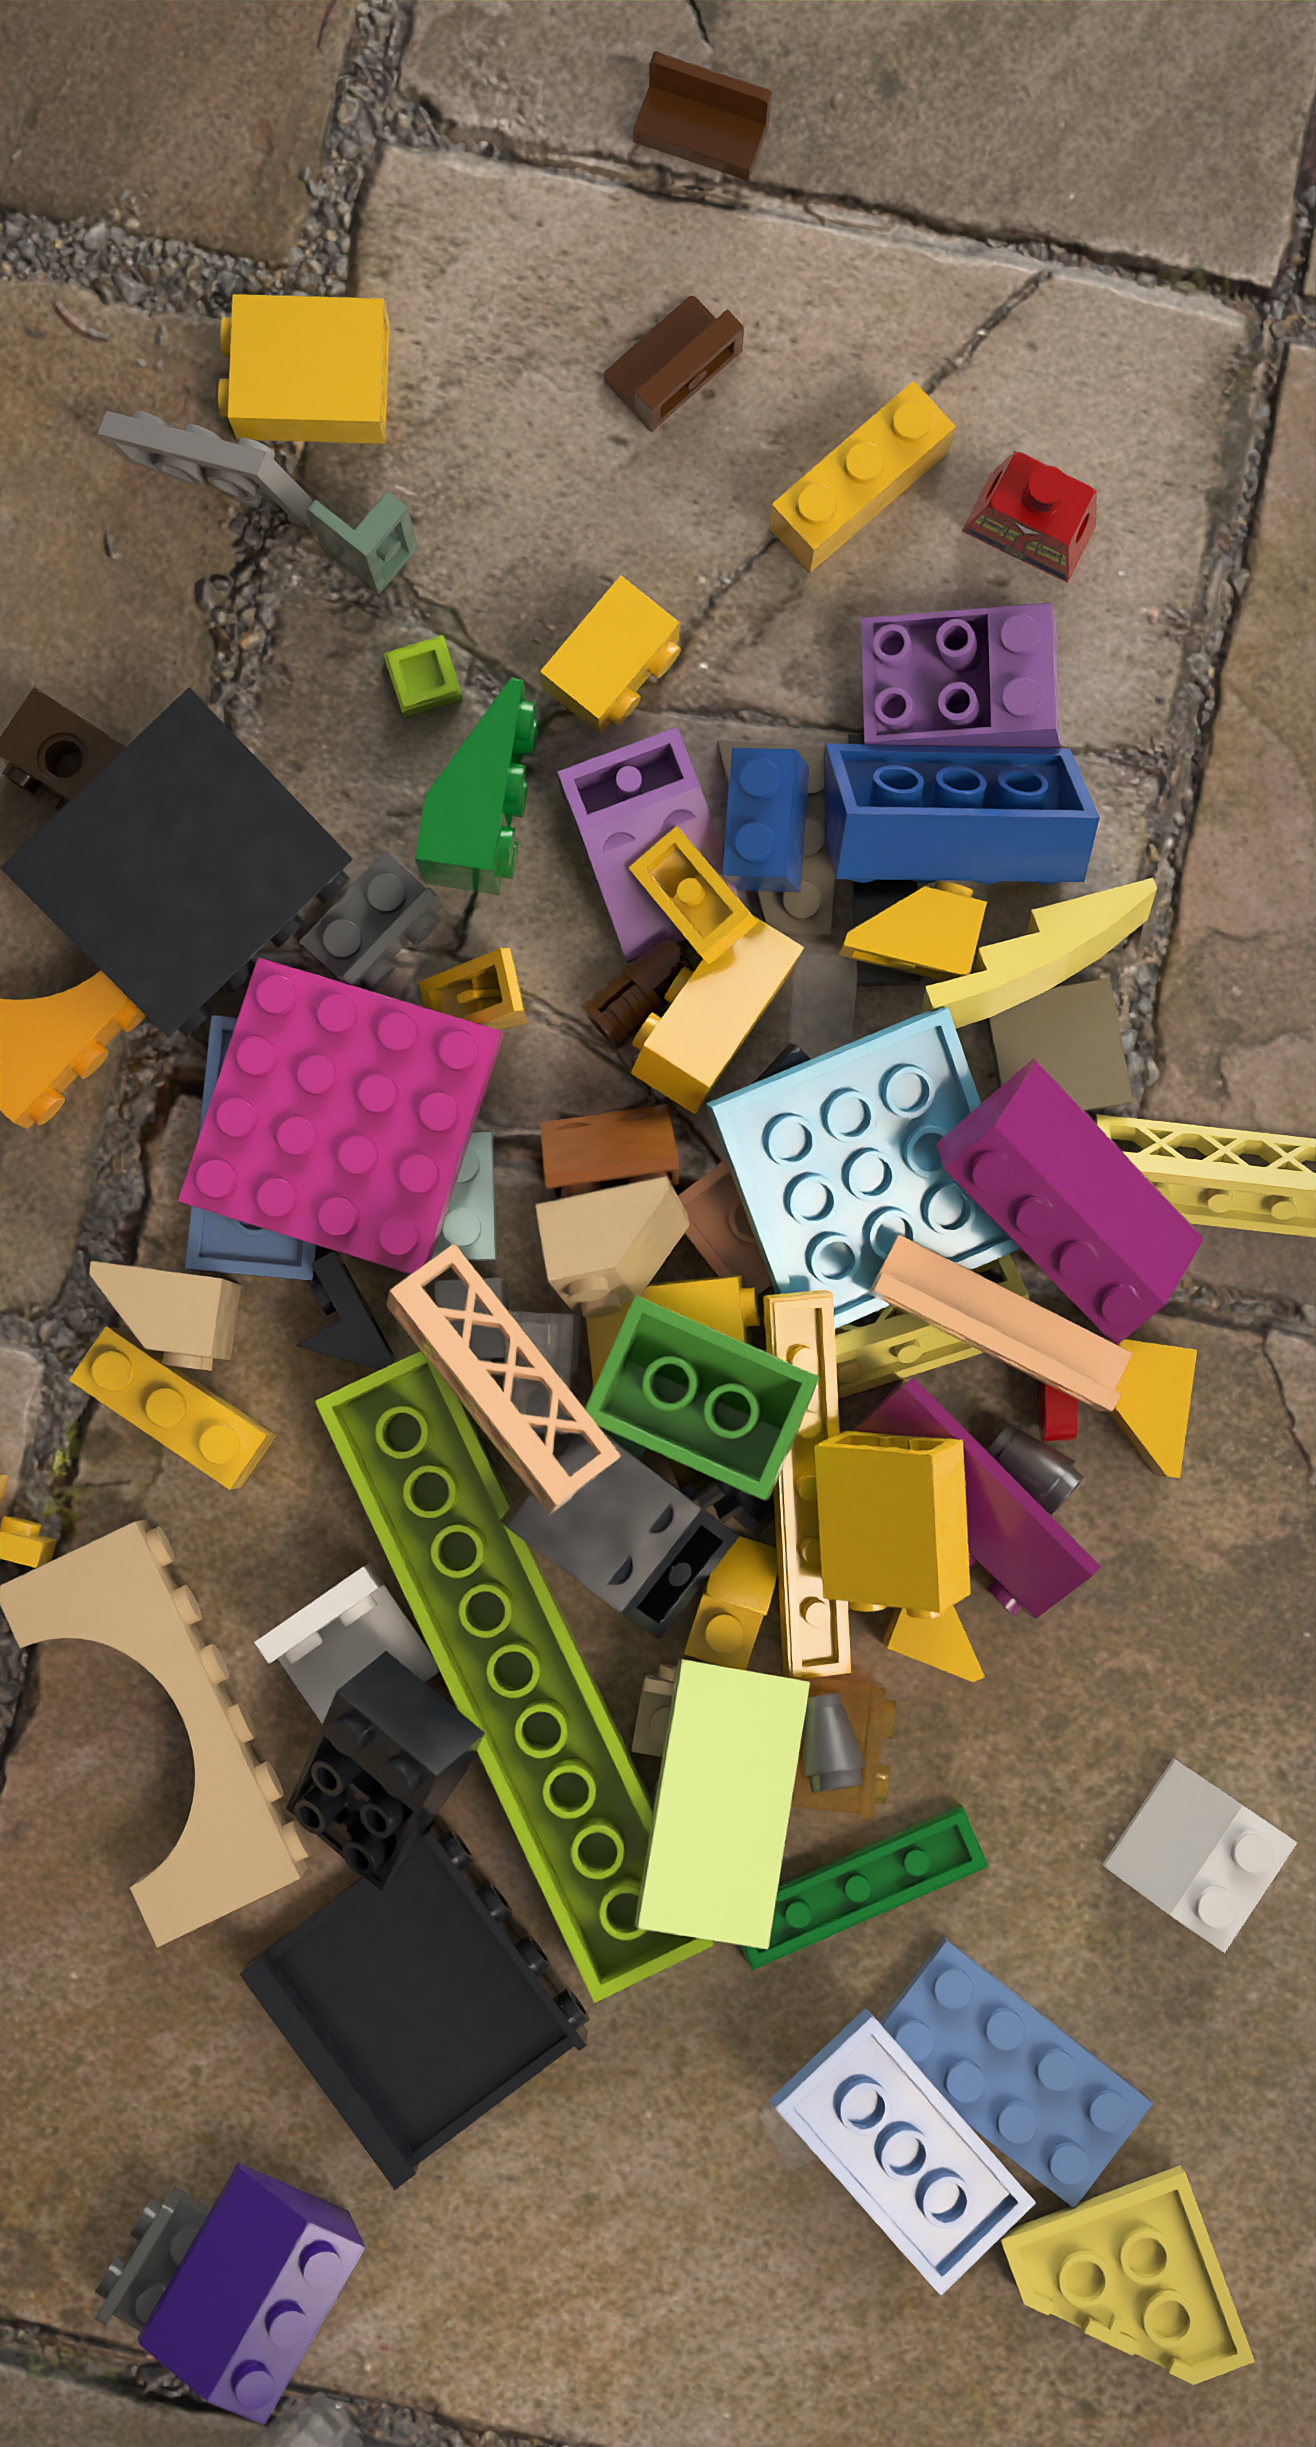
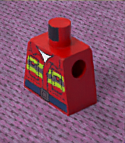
M1014 451L989 475L962 532L1068 583L1096 527L1097 491L1090 485L1063 473L1055 466L1047 465L1022 452Z

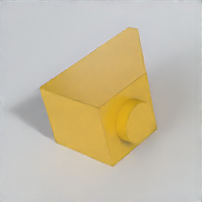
M936 882L935 888L924 886L847 932L840 943L838 955L943 982L970 975L987 902L972 898L973 890L963 885L950 882Z
M1124 1339L1118 1346L1132 1352V1355L1115 1388V1391L1121 1393L1113 1411L1107 1412L1155 1475L1180 1478L1197 1350Z

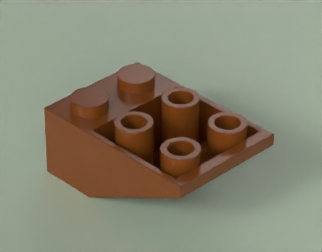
M667 1104L540 1123L545 1184L552 1201L666 1176L672 1187L678 1186L680 1165Z

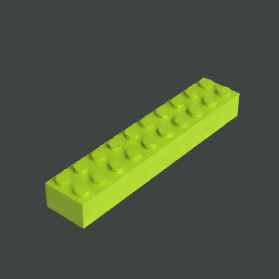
M422 1351L316 1400L317 1408L458 1711L485 1732L477 1752L594 2003L714 1946V1940L640 1929L634 1926L654 1805L534 1548L500 1522V1519L511 1507L512 1501L471 1414Z

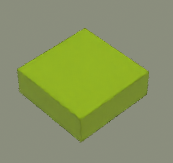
M443 635L383 653L403 717L463 699Z

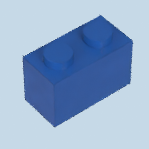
M732 748L722 876L738 891L800 893L810 767L796 749Z

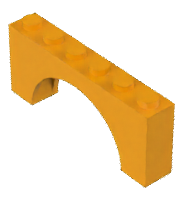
M99 971L93 977L71 989L51 996L27 1000L0 999V1111L13 1123L25 1129H29L34 1122L39 1126L43 1125L62 1107L65 1097L61 1093L78 1075L85 1079L101 1066L109 1054L105 1046L121 1029L125 1032L131 1031L141 1023L146 1015L102 971Z

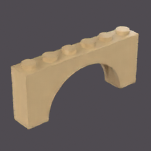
M144 1519L130 1523L0 1585V1606L20 1648L36 1642L58 1638L84 1639L110 1646L128 1655L146 1668L168 1692L183 1718L190 1738L195 1766V1786L190 1815L180 1839L165 1861L129 1887L158 1948L299 1880L308 1869L304 1859L311 1856V1852L300 1825L295 1820L287 1823L277 1802V1799L283 1797V1789L275 1770L268 1761L260 1764L252 1748L250 1740L256 1738V1731L246 1708L241 1702L235 1705L232 1704L222 1683L229 1679V1673L221 1653L213 1643L205 1646L195 1623L202 1620V1615L193 1593L187 1585L178 1587L168 1564L175 1561V1556L165 1533L159 1526L151 1529L148 1520Z

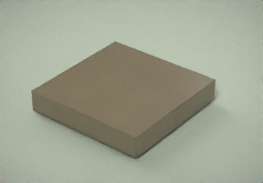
M1110 978L1053 987L1042 994L986 1019L999 1088L1035 1058L1085 1112L1128 1105L1133 1102Z

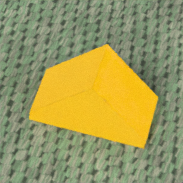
M499 948L418 982L424 1008L497 1030L527 1024L510 948Z
M953 1605L946 1609L945 1615L928 1619L910 1617L907 1615L906 1608L895 1607L882 1644L887 1649L971 1682L985 1677Z

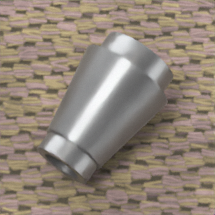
M1011 1424L1002 1431L987 1450L1051 1516L1063 1505L1085 1477L1073 1467L1076 1463L1075 1460L1023 1431L1017 1430Z
M841 1693L808 1698L803 1724L802 1778L809 1777L811 1793L863 1785L860 1768L867 1766L845 1706L842 1704Z

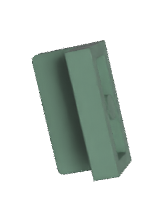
M388 491L355 530L317 500L307 509L321 548L378 595L418 549L408 507Z

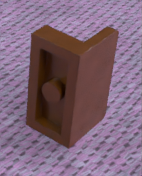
M654 51L649 63V87L633 129V142L749 181L769 126L772 92L759 85Z
M689 296L604 372V382L637 418L653 432L742 352L744 326L728 309L716 318L696 296Z

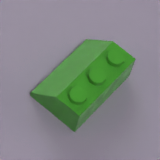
M635 1295L585 1411L596 1425L766 1501L772 1494L794 1444L820 1376Z

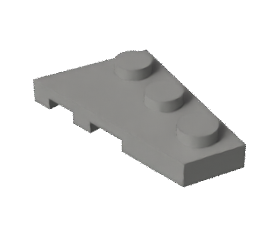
M106 411L97 434L127 462L195 487H200L206 477L210 484L222 492L233 496L236 502L258 509L261 499H266L278 504L288 514L287 518L290 522L310 529L312 522L307 509L314 501L274 460V451L266 445L249 438H240L238 444L223 441L212 431L194 424H187L185 430L172 428L160 418L143 411H134L132 417Z

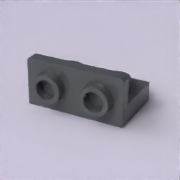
M385 851L303 936L299 943L340 982L361 989L366 987L373 992L394 972L397 964L392 959L409 941L414 946L419 945L434 931L441 920L436 913L443 906L439 896L431 888H425Z
M176 2186L173 2187L163 2205L150 2199L129 2234L140 2241L139 2245L128 2262L116 2256L95 2293L106 2300L94 2319L106 2326L110 2317L114 2315L141 2332L211 2208Z

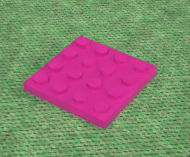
M258 957L178 1201L412 1275L432 1260L504 1034L494 1028Z

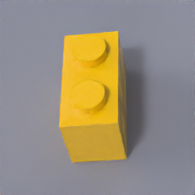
M620 575L541 669L542 688L599 735L611 721L620 726L638 705L641 696L636 691L651 673L656 678H660L678 657L681 648L676 643L679 641L680 622Z

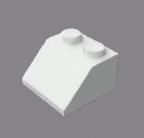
M1173 1758L1102 1865L1167 1914L1225 1953L1297 1842Z

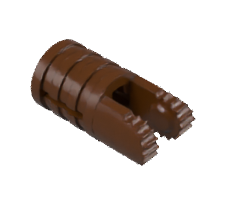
M673 938L659 940L657 944H653L651 949L645 951L631 965H627L622 969L617 977H613L605 988L596 992L594 997L590 1001H586L580 1008L605 1039L618 1050L629 1037L632 1038L639 1032L638 1029L642 1027L652 1012L659 1014L666 1008L665 1005L669 1002L664 997L682 968L685 966L692 971L694 969L688 959H685V952L678 940L674 941Z

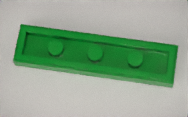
M961 1804L956 1805L778 1883L768 1949L741 1945L751 1970L762 1967L988 1868V1863Z

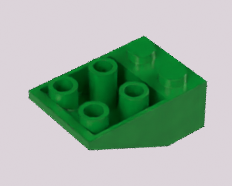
M509 679L425 794L415 860L425 884L500 895L502 878L513 879L518 842L515 841V828H511L512 816L523 818L528 794V780H525L526 766L521 764L522 755H534L538 732V718H535L536 702L527 701L524 680Z

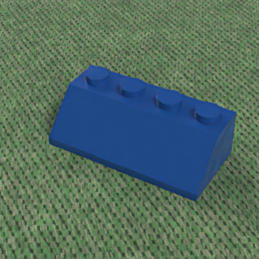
M825 743V843L836 879H850L861 883L871 882L876 879L912 880L918 883L956 880L974 881L981 884H994L999 881H1031L1043 885H1054L1059 882H1085L1100 817L1070 748Z

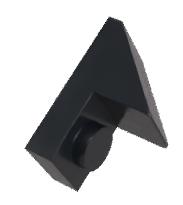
M332 1251L312 1262L311 1265L318 1278L309 1282L310 1287L324 1313L328 1316L337 1311L341 1320L299 1342L297 1346L379 1370L398 1362L342 1256Z

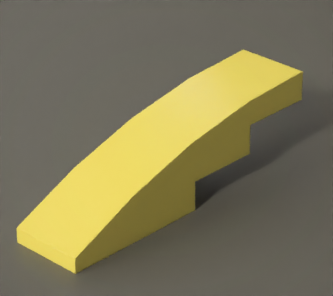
M1153 878L1031 910L1026 936L978 949L974 974L925 986L921 1013L928 1010L935 1011L943 1007L949 1008L956 1029L990 1018L1050 990L1103 957L1148 920L1157 891Z

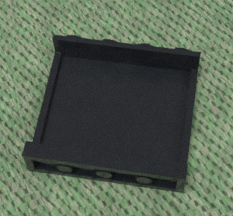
M189 687L14 853L0 869L169 1038L177 1029L185 1037L193 1032L213 1012L206 1001L223 985L233 992L253 974L256 965L252 957L269 940L276 948L283 945L305 923L297 913L314 897L322 904L333 897L349 881L350 877L343 869L353 858Z
M436 1822L427 1828L383 1891L379 1890L366 1877L362 1876L251 1959L239 1974L394 2190L416 2175L420 2162L575 2046L578 2052L587 2045L588 2035L584 2024L590 2020L588 2013L576 1995L568 1987L559 1992L547 1976L545 1971L551 1967V1964L535 1939L529 1934L521 1939L506 1918L513 1914L502 1893L492 1882L482 1886L470 1870L468 1865L474 1861V1858L461 1837L453 1829L444 1834Z

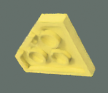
M1180 2165L1080 2202L1075 2208L1070 2206L1013 2227L1000 2238L1023 2303L1046 2315H1049V2313L1082 2328L1084 2333L1132 2356L1137 2354L1166 2368L1169 2374L1193 2385L1255 2362L1186 2173Z

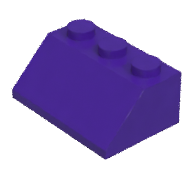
M237 2163L137 2338L139 2345L207 2402L265 2425L365 2249L364 2242L349 2211Z

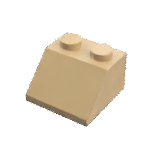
M667 1176L536 1204L548 1282L573 1313L582 1312L584 1317L589 1318L615 1314L621 1310V1303L633 1301L635 1295L641 1296L689 1227L688 1214Z
M91 1261L89 1271L91 1278L143 1347L150 1350L164 1351L163 1365L212 1371L213 1358L231 1360L242 1285L221 1278Z

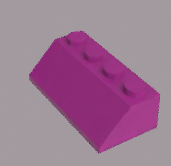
M1035 1058L936 1143L943 1167L951 1177L1103 1334L1116 1345L1166 1305L1204 1240L1190 1222Z
M913 1377L901 1379L849 1430L963 1440L969 1569L977 1563L989 1575L993 1582L986 1590L1013 1617L1022 1609L1027 1615L1037 1619L1090 1579L1101 1568Z

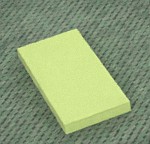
M678 1660L635 1927L768 1949L810 1682L688 1660Z

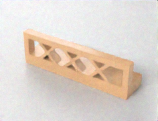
M900 1234L897 1235L868 1294L1098 1411H1113L1121 1393L1115 1391V1388L1129 1362L1132 1352Z
M455 1243L390 1290L386 1304L388 1309L548 1515L570 1500L578 1489L621 1456ZM451 1267L468 1288L465 1311L437 1308L422 1287ZM475 1299L488 1315L473 1313ZM448 1321L463 1323L461 1337ZM472 1324L499 1328L509 1341L506 1365L479 1361L468 1348ZM516 1351L529 1368L515 1366ZM490 1374L504 1376L503 1391ZM513 1377L537 1380L544 1385L550 1393L547 1418L522 1415L518 1412L510 1401ZM558 1405L571 1421L556 1419ZM531 1427L546 1429L544 1444ZM555 1430L582 1434L598 1456L569 1477L552 1455Z

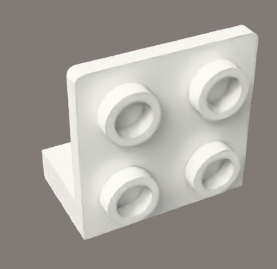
M371 1563L360 1568L254 1642L269 1664L276 1659L280 1661L321 1723H323L336 1691L385 1651H388L423 1682H426L440 1671L429 1647Z

